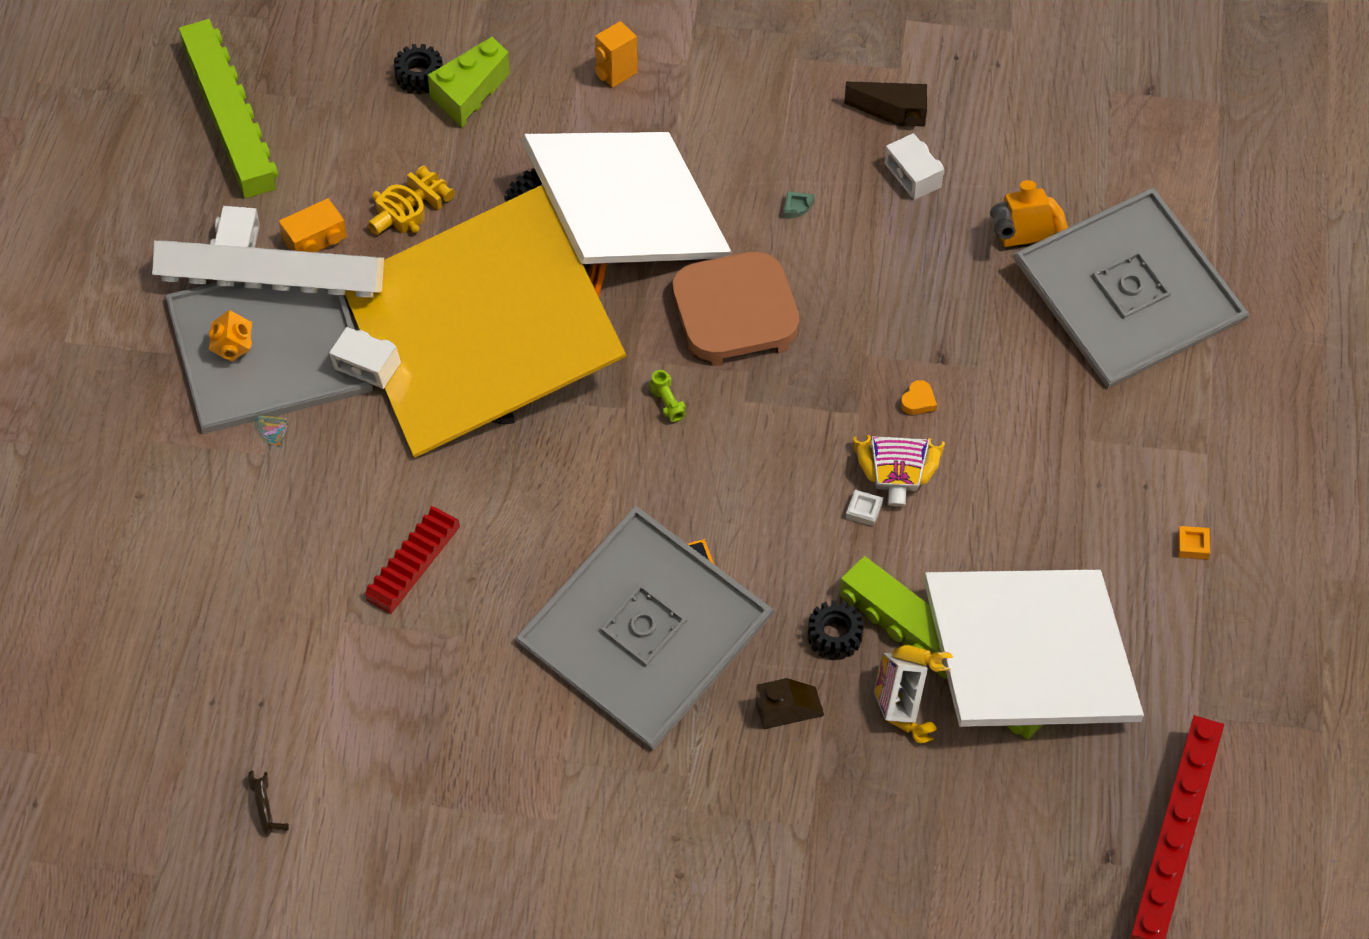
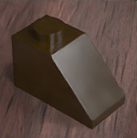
M789 678L756 685L755 704L764 730L824 716L815 686Z

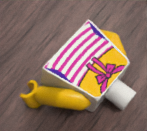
M866 435V441L859 442L857 437L854 436L853 447L854 452L857 453L859 464L868 480L875 482L876 489L888 490V505L903 507L906 506V491H918L919 485L927 484L939 468L940 457L945 446L944 441L941 442L940 446H934L931 444L932 438L927 440L872 436L871 440V436Z
M904 645L894 649L893 653H883L879 664L874 694L886 721L907 733L912 731L913 738L917 743H926L934 740L927 733L937 730L936 725L932 722L920 725L916 723L928 670L926 665L929 663L930 668L936 672L949 671L951 668L945 667L942 659L953 658V656L949 652L931 654L929 650Z

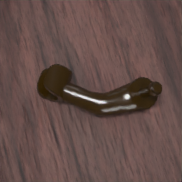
M251 770L248 773L249 785L251 790L255 792L258 816L264 833L270 835L272 829L289 830L288 823H273L266 792L269 786L268 773L264 772L262 778L256 779L254 771Z

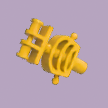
M423 165L418 168L415 175L412 172L407 174L408 186L410 188L395 184L389 186L382 194L378 191L373 192L372 197L376 201V209L379 214L369 220L367 225L374 235H379L391 225L401 233L409 230L417 233L420 229L419 225L425 220L422 200L425 199L439 211L442 208V201L439 195L443 197L445 202H449L455 196V190L447 187V182L444 179H439L438 174L428 171V168Z

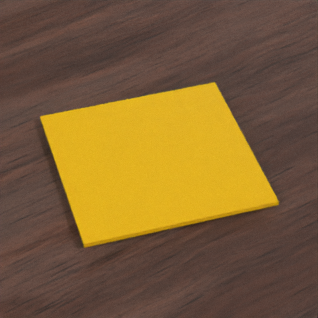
M543 185L385 259L382 292H373V297L356 296V291L345 290V296L359 329L381 341L383 339L388 340L397 348L401 364L385 386V390L414 458L627 357Z

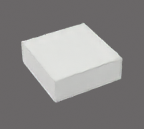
M854 490L846 512V519L874 527L883 504V497Z

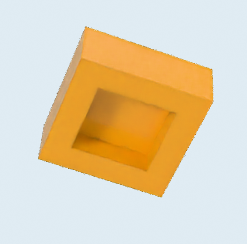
M1179 526L1178 558L1208 560L1210 556V528Z

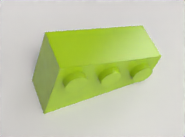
M490 37L428 74L430 97L463 128L467 124V118L474 111L477 112L480 109L481 102L488 94L492 95L510 74L509 52L493 37Z

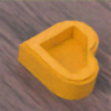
M923 380L911 383L909 391L904 393L901 398V409L903 412L909 415L936 411L937 403L929 383Z

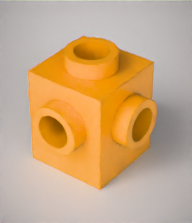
M231 310L225 312L211 322L209 351L231 362L246 354L252 345V322Z

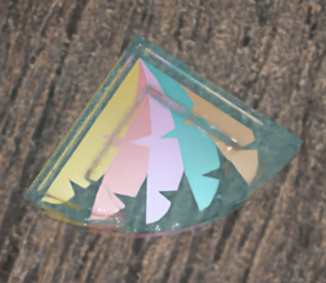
M259 415L258 424L262 437L271 445L282 448L288 428V419Z

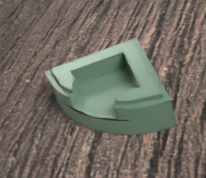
M787 191L783 219L797 218L807 213L814 203V195Z

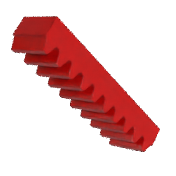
M431 506L429 514H424L422 523L416 524L415 532L409 533L407 542L404 540L401 549H396L394 558L388 559L387 567L381 568L380 575L374 577L372 585L368 584L365 593L366 601L392 614L460 528L459 520Z

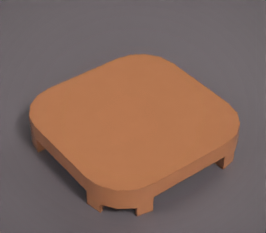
M746 252L697 262L683 267L675 275L673 280V304H676L688 341V350L692 357L697 355L701 359L711 361L712 366L723 365V358L776 348L779 354L788 350V345L799 335V312L785 272L779 261L770 254Z

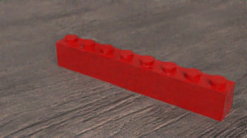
M1196 715L1193 716L1130 939H1166L1225 725L1223 723Z

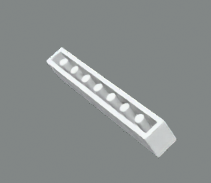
M159 240L154 241L152 275H162L161 281L179 282V277L189 278V283L206 284V279L217 280V285L234 286V281L245 282V288L261 289L263 283L272 284V290L289 291L290 286H300V292L317 293V288H327L328 294L345 295V290L356 291V296L373 297V292H382L384 258Z

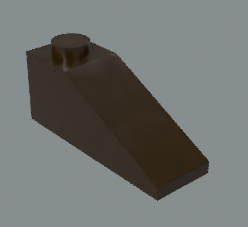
M846 81L844 103L898 126L925 127L927 84Z

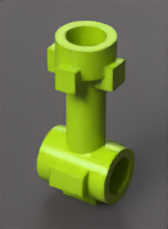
M656 370L652 374V380L649 381V389L655 396L662 398L666 405L663 408L665 417H669L671 422H678L686 416V406L683 401L677 402L669 388L672 385L670 375L664 370Z

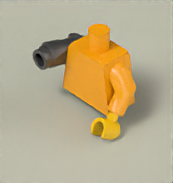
M1031 180L1022 181L1019 192L1007 193L1004 196L1003 202L995 204L990 210V216L994 222V232L1000 237L1004 247L1039 242L1068 228L1062 208L1054 198L1047 197L1044 189H1037V184Z

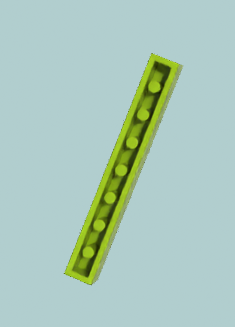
M210 19L179 27L182 46L244 198L276 190L275 178L279 177L277 167L274 161L269 162L268 160L271 157L266 142L261 143L260 141L262 133L258 122H252V119H254L250 103L245 104L244 102L246 100L242 84L237 85L236 83L238 75L234 65L229 66L228 64L231 61L226 46L221 47L220 45L223 41L219 29L213 28Z
M864 556L841 577L839 595H841L844 602L858 608L871 623L880 625L893 640L902 642L904 645L929 650L931 654L941 652L930 605L869 558ZM946 671L937 672L941 677L947 679ZM1008 725V728L1013 733L1021 734L1029 740L1042 725Z

